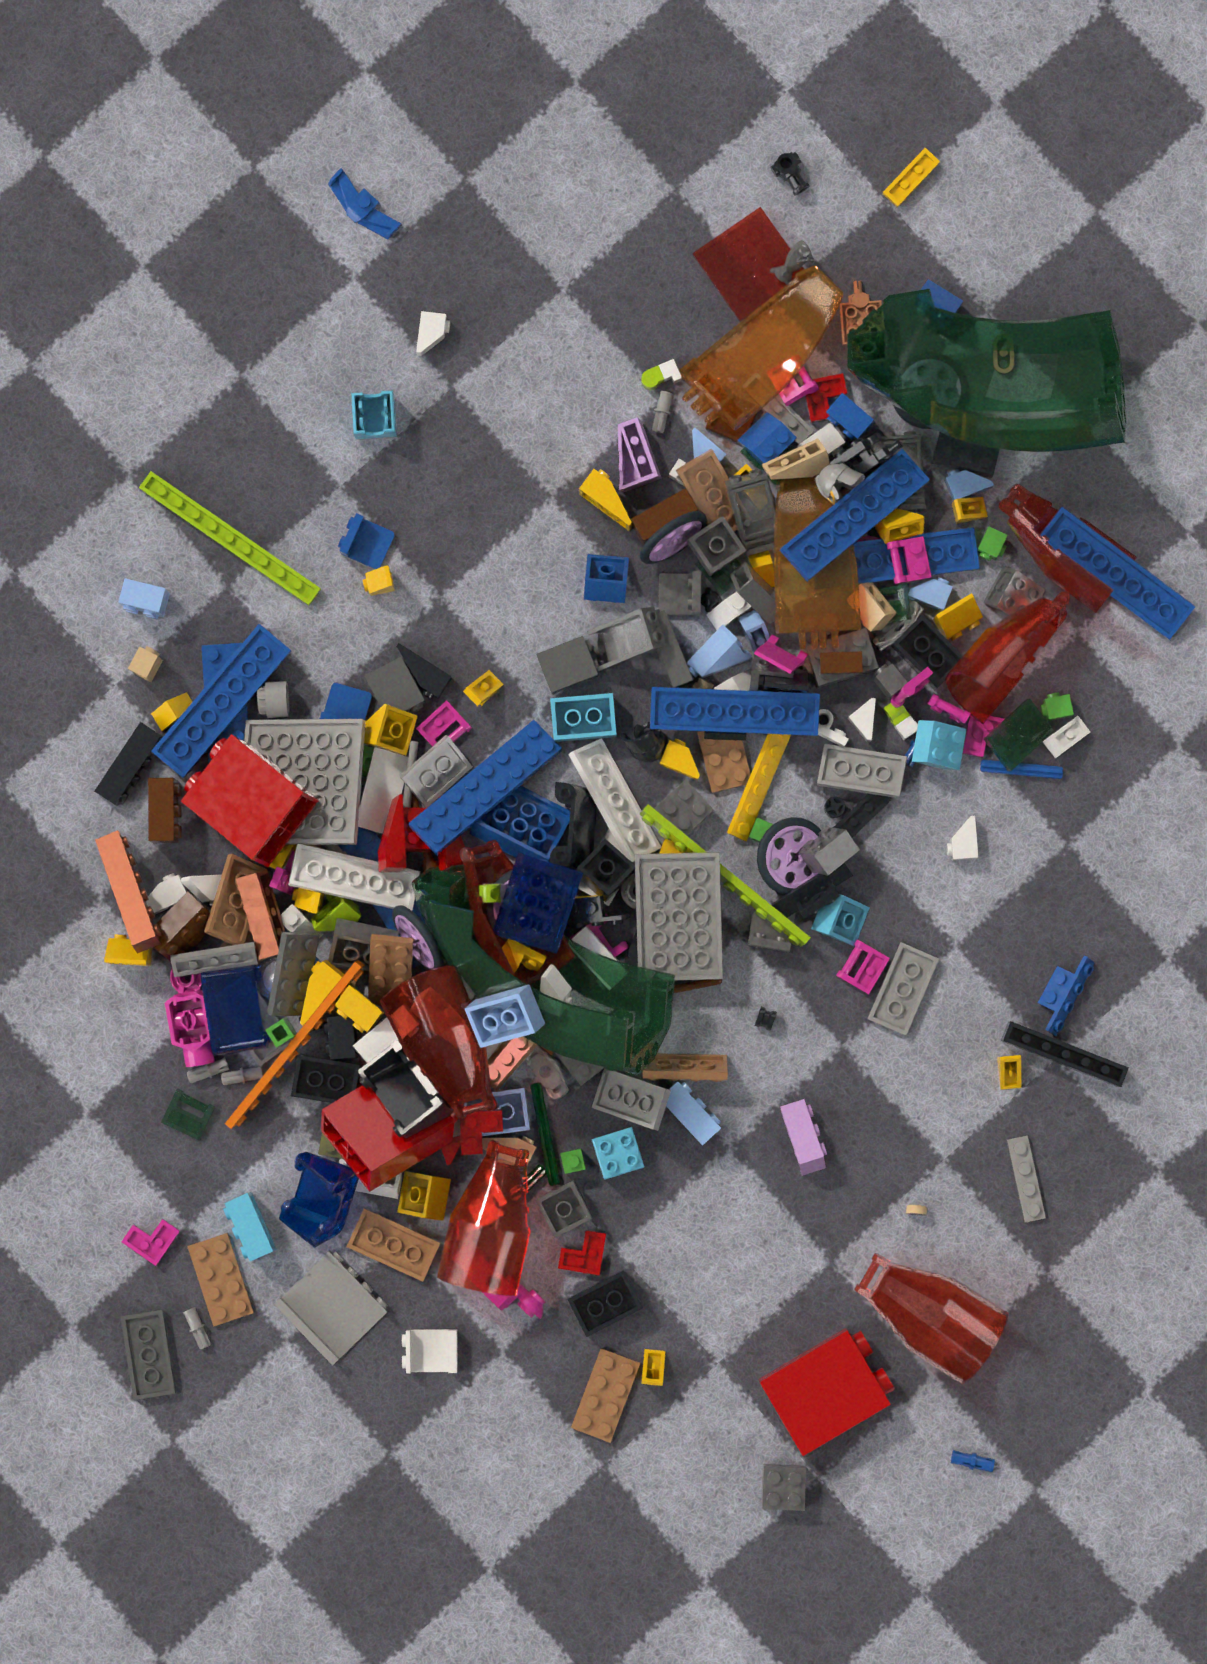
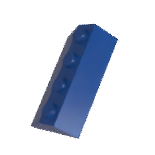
M520 786L476 822L469 834L544 872L550 861L551 851L558 846L569 825L570 810Z

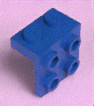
M356 513L355 517H351L348 521L346 528L349 530L346 537L342 536L339 541V551L341 555L373 569H378L381 567L394 539V532L366 520L364 516Z
M333 683L324 712H321L319 719L365 720L372 695L363 690Z

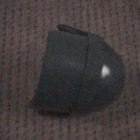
M650 721L644 725H635V739L631 740L626 733H621V739L628 747L631 755L635 759L647 763L654 762L661 757L665 744V738L661 729H650L651 731L644 733L646 728H650Z

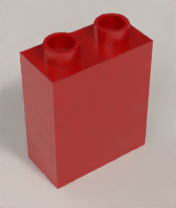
M231 734L228 739L223 738L213 746L210 752L212 760L204 771L196 772L188 779L184 788L186 795L182 798L181 802L250 859L269 867L319 800L250 744Z
M362 1085L322 1109L321 1131L368 1191L371 1192L453 1141L454 1124L458 1121V1115L453 1105L447 1100L454 1111L451 1115L408 1138L403 1136L400 1138L392 1128L395 1126L393 1123L394 1119L376 1093L370 1087L366 1089Z
M844 1328L758 1379L802 1456L891 1405L886 1395L895 1390L883 1368L872 1373L864 1358L874 1352L861 1331L851 1336L848 1330Z

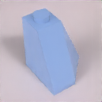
M722 625L689 659L687 665L689 666L690 673L695 678L697 676L705 678L748 662L752 655L747 650L744 651L742 643Z

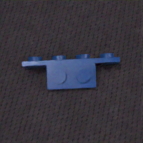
M1086 956L1082 958L1075 974L1057 966L1038 1001L1040 1005L1054 1011L1045 1029L1054 1036H1057L1058 1032L1063 1029L1067 1015L1073 1010L1077 996L1081 994L1087 977L1093 972L1095 962Z

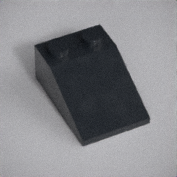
M799 666L794 671L793 678L765 675L763 691L806 693L808 670H803V666Z

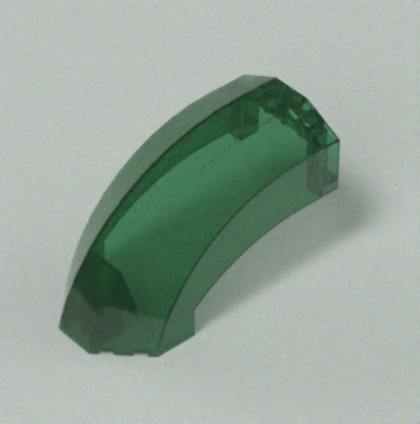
M930 289L888 295L883 300V304L877 310L873 309L862 320L863 323L856 330L852 329L847 334L848 370L862 384L930 428L950 437L990 448L1026 452L1068 451L1125 443L1126 404L1120 345L1110 310L1043 320L979 318L936 308ZM993 351H997L998 366L1001 369L1009 367L1010 351H1014V367L1010 372L1002 374L996 371L993 365ZM1008 351L1006 357H1001L999 352Z
M487 862L478 863V867L467 868L466 864L452 865L450 870L430 867L412 881L413 891L421 916L435 938L444 960L477 999L530 985L545 1024L537 1032L523 1037L561 1056L605 1067L610 1071H623L628 1075H639L655 1059L671 1026L674 974L613 960L574 942L557 930L548 941L541 945L530 947V949L546 956L541 968L538 971L530 970L520 963L518 969L512 975L502 951L505 941L494 932L489 923L487 903L479 902V885L494 884L502 875L514 870V868ZM515 885L509 886V895L515 897L518 894V888ZM522 903L523 908L520 912H529L527 909L529 904ZM503 904L500 907V913L503 916L509 915L510 907ZM535 919L532 923L533 929L536 931L542 929V921ZM515 921L512 924V930L515 933H520L522 924L519 921ZM550 964L557 968L572 988V1004L540 992L541 976Z

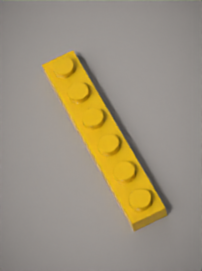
M767 734L727 830L728 834L747 842L791 735Z

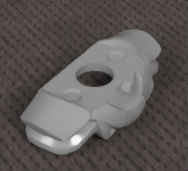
M912 601L905 610L902 608L896 609V615L881 630L882 633L873 639V643L879 651L892 645L919 618L924 608L918 605L917 602ZM904 625L903 628L897 632V629L900 626Z
M537 1045L524 1061L537 1076L548 1095L555 1100L560 1099L569 1091L560 1068L561 1064ZM546 1065L551 1068V1075L549 1077L541 1076L540 1068Z

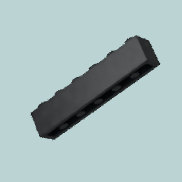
M1012 1021L1007 1023L1001 1039L1004 1043L1116 1087H1122L1129 1067Z

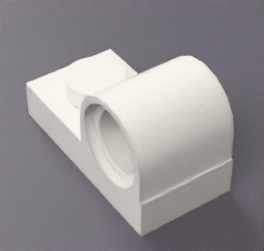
M820 709L819 716L826 715L829 722L826 725L819 724L818 735L839 746L845 747L848 738L845 737L846 733L836 728L834 731L831 730L830 727L833 723L832 713L829 710Z
M1077 716L1049 736L1043 743L1054 758H1057L1089 734L1090 731L1080 717Z

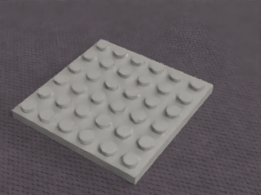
M364 719L246 720L244 741L319 800L286 845H357L366 723Z

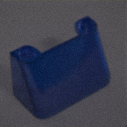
M256 965L201 972V985L209 1037L214 1056L269 1048L268 1043H271V1038L265 1031V1027H263L257 990L258 981L262 980L260 968H257Z
M310 1152L299 1153L294 1160L295 1169L302 1171L295 1197L286 1200L281 1205L279 1220L315 1248L338 1235L344 1228L359 1178L346 1165Z

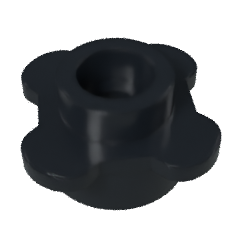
M706 587L704 594L701 595V604L705 607L706 612H711L712 608L719 604L718 593L712 591L710 587Z

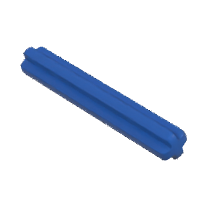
M981 760L980 763L981 772L1061 779L1063 776V768L1059 766Z

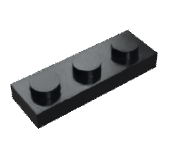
M867 794L833 828L847 830L851 838H853L891 800L887 796Z

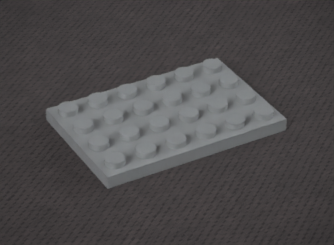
M720 852L635 854L638 981L723 979Z

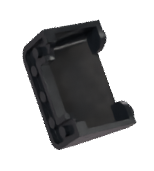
M555 782V797L557 801L565 804V807L570 808L568 846H557L551 851L549 866L550 869L576 871L577 867L594 851L597 806L587 787Z
M396 1040L358 1070L361 1076L359 1079L361 1084L366 1089L370 1087L376 1093L394 1119L393 1123L395 1126L392 1128L400 1138L402 1136L408 1138L447 1118L454 1112L416 1056L399 1040Z

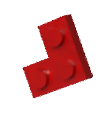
M843 373L812 379V381L817 383L818 390L805 395L810 423L828 420L827 417L829 415L826 413L829 409L828 398L838 397L841 393L847 395Z
M502 1110L460 1113L462 1155L483 1154L482 1133L503 1132Z
M586 1230L582 1251L561 1247L558 1269L600 1275L606 1233Z

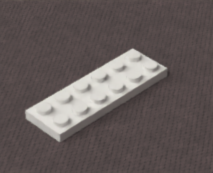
M602 738L572 751L569 756L623 855L633 863L635 862V854H651L661 848L660 843L651 827L642 820V816L639 814L641 809Z
M297 844L288 885L391 909L398 905H403L412 911L420 871L405 868L400 872H379L377 861Z

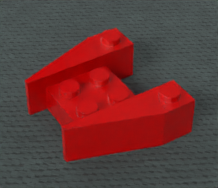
M399 794L392 799L378 849L379 872H400L406 868V852H433L409 827V823L426 808L403 807V794ZM461 836L438 854L439 873H459L466 869V850Z

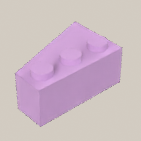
M637 417L618 424L619 491L624 493L662 479L642 421Z
M802 1099L781 1106V1113L802 1176L825 1169L824 1156L827 1155L824 1143L819 1144L817 1136H820L817 1123L813 1124L810 1117H814L811 1105H806L805 1100Z

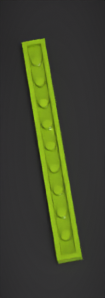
M150 471L140 485V490L308 606L311 605L320 592V587L152 471Z
M649 804L639 813L647 825H653L659 830L658 833L663 838L674 842L675 848L680 852H706ZM720 863V881L724 883L723 887L727 891L735 892L743 904L752 906L760 918L769 920L772 923L771 926L776 931L786 934L788 940L793 945L801 947L808 942L811 937Z

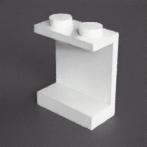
M457 1329L406 1330V1334H402V1347H406V1356H402V1368H406V1373L458 1372Z

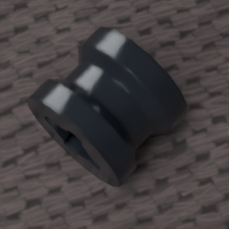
M836 796L827 799L824 804L826 815L830 818L840 817L845 811V802Z
M761 1006L754 1026H763L766 1030L771 1031L777 1012L767 1011L765 1007Z

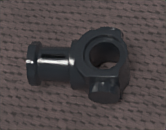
M796 152L783 153L770 168L775 177L780 176L784 182L788 181L793 189L794 196L799 195L810 187L800 175L802 170L798 164L801 163V160ZM782 161H789L791 167L787 169L782 168L780 163Z

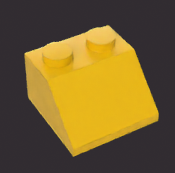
M971 593L938 613L933 621L947 640L951 638L954 641L963 635L962 631L966 628L972 630L981 624L979 620L983 616Z
M384 704L366 721L364 744L406 756L417 715Z
M114 934V938H108L104 963L151 966L152 948L137 954L130 939H127V935Z
M351 985L346 988L335 1004L338 1008L336 1012L344 1019L351 1018L354 1021L353 1026L361 1033L364 1030L369 1033L385 1014Z
M405 1171L398 1213L444 1221L451 1179Z

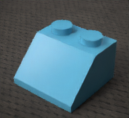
M839 894V897L833 903L826 904L818 910L811 929L855 946L854 943L859 937L870 907Z

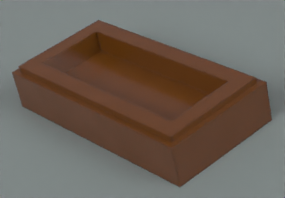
M862 651L820 653V674L863 673Z

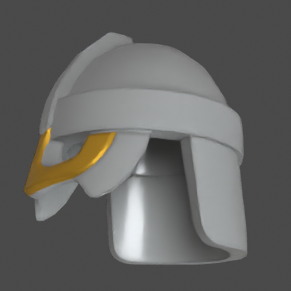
M842 463L826 466L817 475L815 480L822 496L834 505L843 498L839 492L842 486L852 490L865 479V476Z

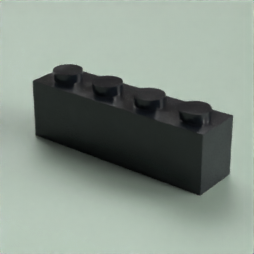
M140 722L94 792L116 806L119 803L124 804L129 796L127 791L131 786L135 787L141 778L139 773L142 769L146 770L152 762L150 757L153 752L151 751L163 736Z

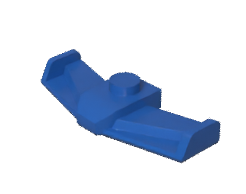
M342 168L330 179L329 187L346 211L347 216L354 223L366 227L387 240L402 226V223L375 209L380 203L365 188L358 194Z

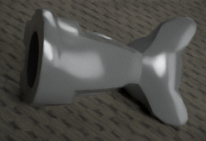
M803 240L796 243L789 251L785 264L770 269V273H775L777 279L789 285L792 282L793 272L800 270L807 262H814L809 246Z

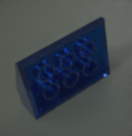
M518 852L492 932L504 938L557 953L583 873Z

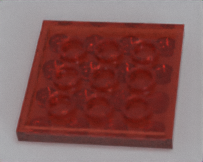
M761 207L692 253L739 322L808 275L802 266L800 270L792 273V282L786 285L785 282H781L776 278L775 273H770V269L785 264L791 249Z

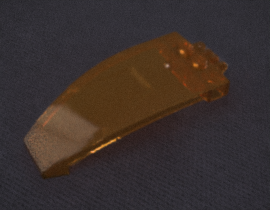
M816 265L796 273V278L742 320L698 358L694 357L679 370L682 379L691 388L684 394L682 399L687 402L698 395L699 397L692 403L691 408L697 410L696 413L699 416L706 413L710 408L713 410L704 419L707 424L720 417L736 431L773 400L791 382L813 354L833 320L843 298V291Z
M817 475L813 477L778 479L775 489L777 490L774 530L776 634L799 633V646L801 650L806 647L805 633H811L812 649H817L819 632L820 647L823 649L827 645L826 632H831L833 648H838V631L861 630L858 572L853 545L808 582L779 551L785 544L833 506L819 492L815 480Z

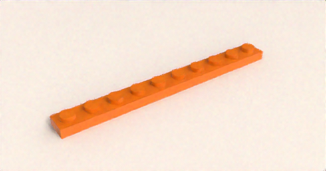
M357 960L352 964L226 1121L225 1124L230 1129L236 1125L240 1127L247 1119L245 1114L248 1110L253 1111L260 1102L258 1100L262 1093L266 1095L272 1088V1080L275 1077L278 1079L285 1072L284 1065L288 1061L291 1063L299 1054L297 1049L301 1045L304 1047L312 1038L309 1034L313 1029L318 1030L325 1022L322 1019L327 1012L331 1014L336 1008L335 1002L353 980L356 982L364 973L362 968L365 966L362 962Z

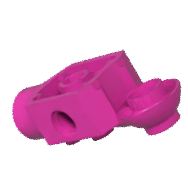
M172 969L170 981L174 989L178 991V994H175L165 1002L171 1043L183 1048L186 1067L213 1063L215 1059L211 1041L219 1036L214 1005L211 999L212 994L201 990L203 973L192 974V979L188 982L184 976L174 977Z
M472 1239L450 1259L501 1311L518 1298L520 1300L518 1306L531 1318L534 1315L539 1319L542 1318L543 1305L546 1301L533 1289L529 1292L522 1284L516 1287V1280L508 1273L504 1275L500 1271L501 1266L493 1258L489 1261L487 1259L489 1255ZM496 1276L499 1279V1285L496 1287L491 1286L488 1281L489 1277Z

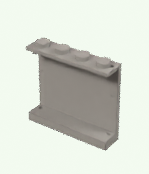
M328 1251L309 1272L274 1304L332 1366L388 1312L386 1309L387 1303L381 1297L376 1298L371 1293L373 1289L365 1281L361 1283L356 1278L359 1274L351 1266L347 1268L342 1263L344 1261L343 1257L336 1251L334 1253Z

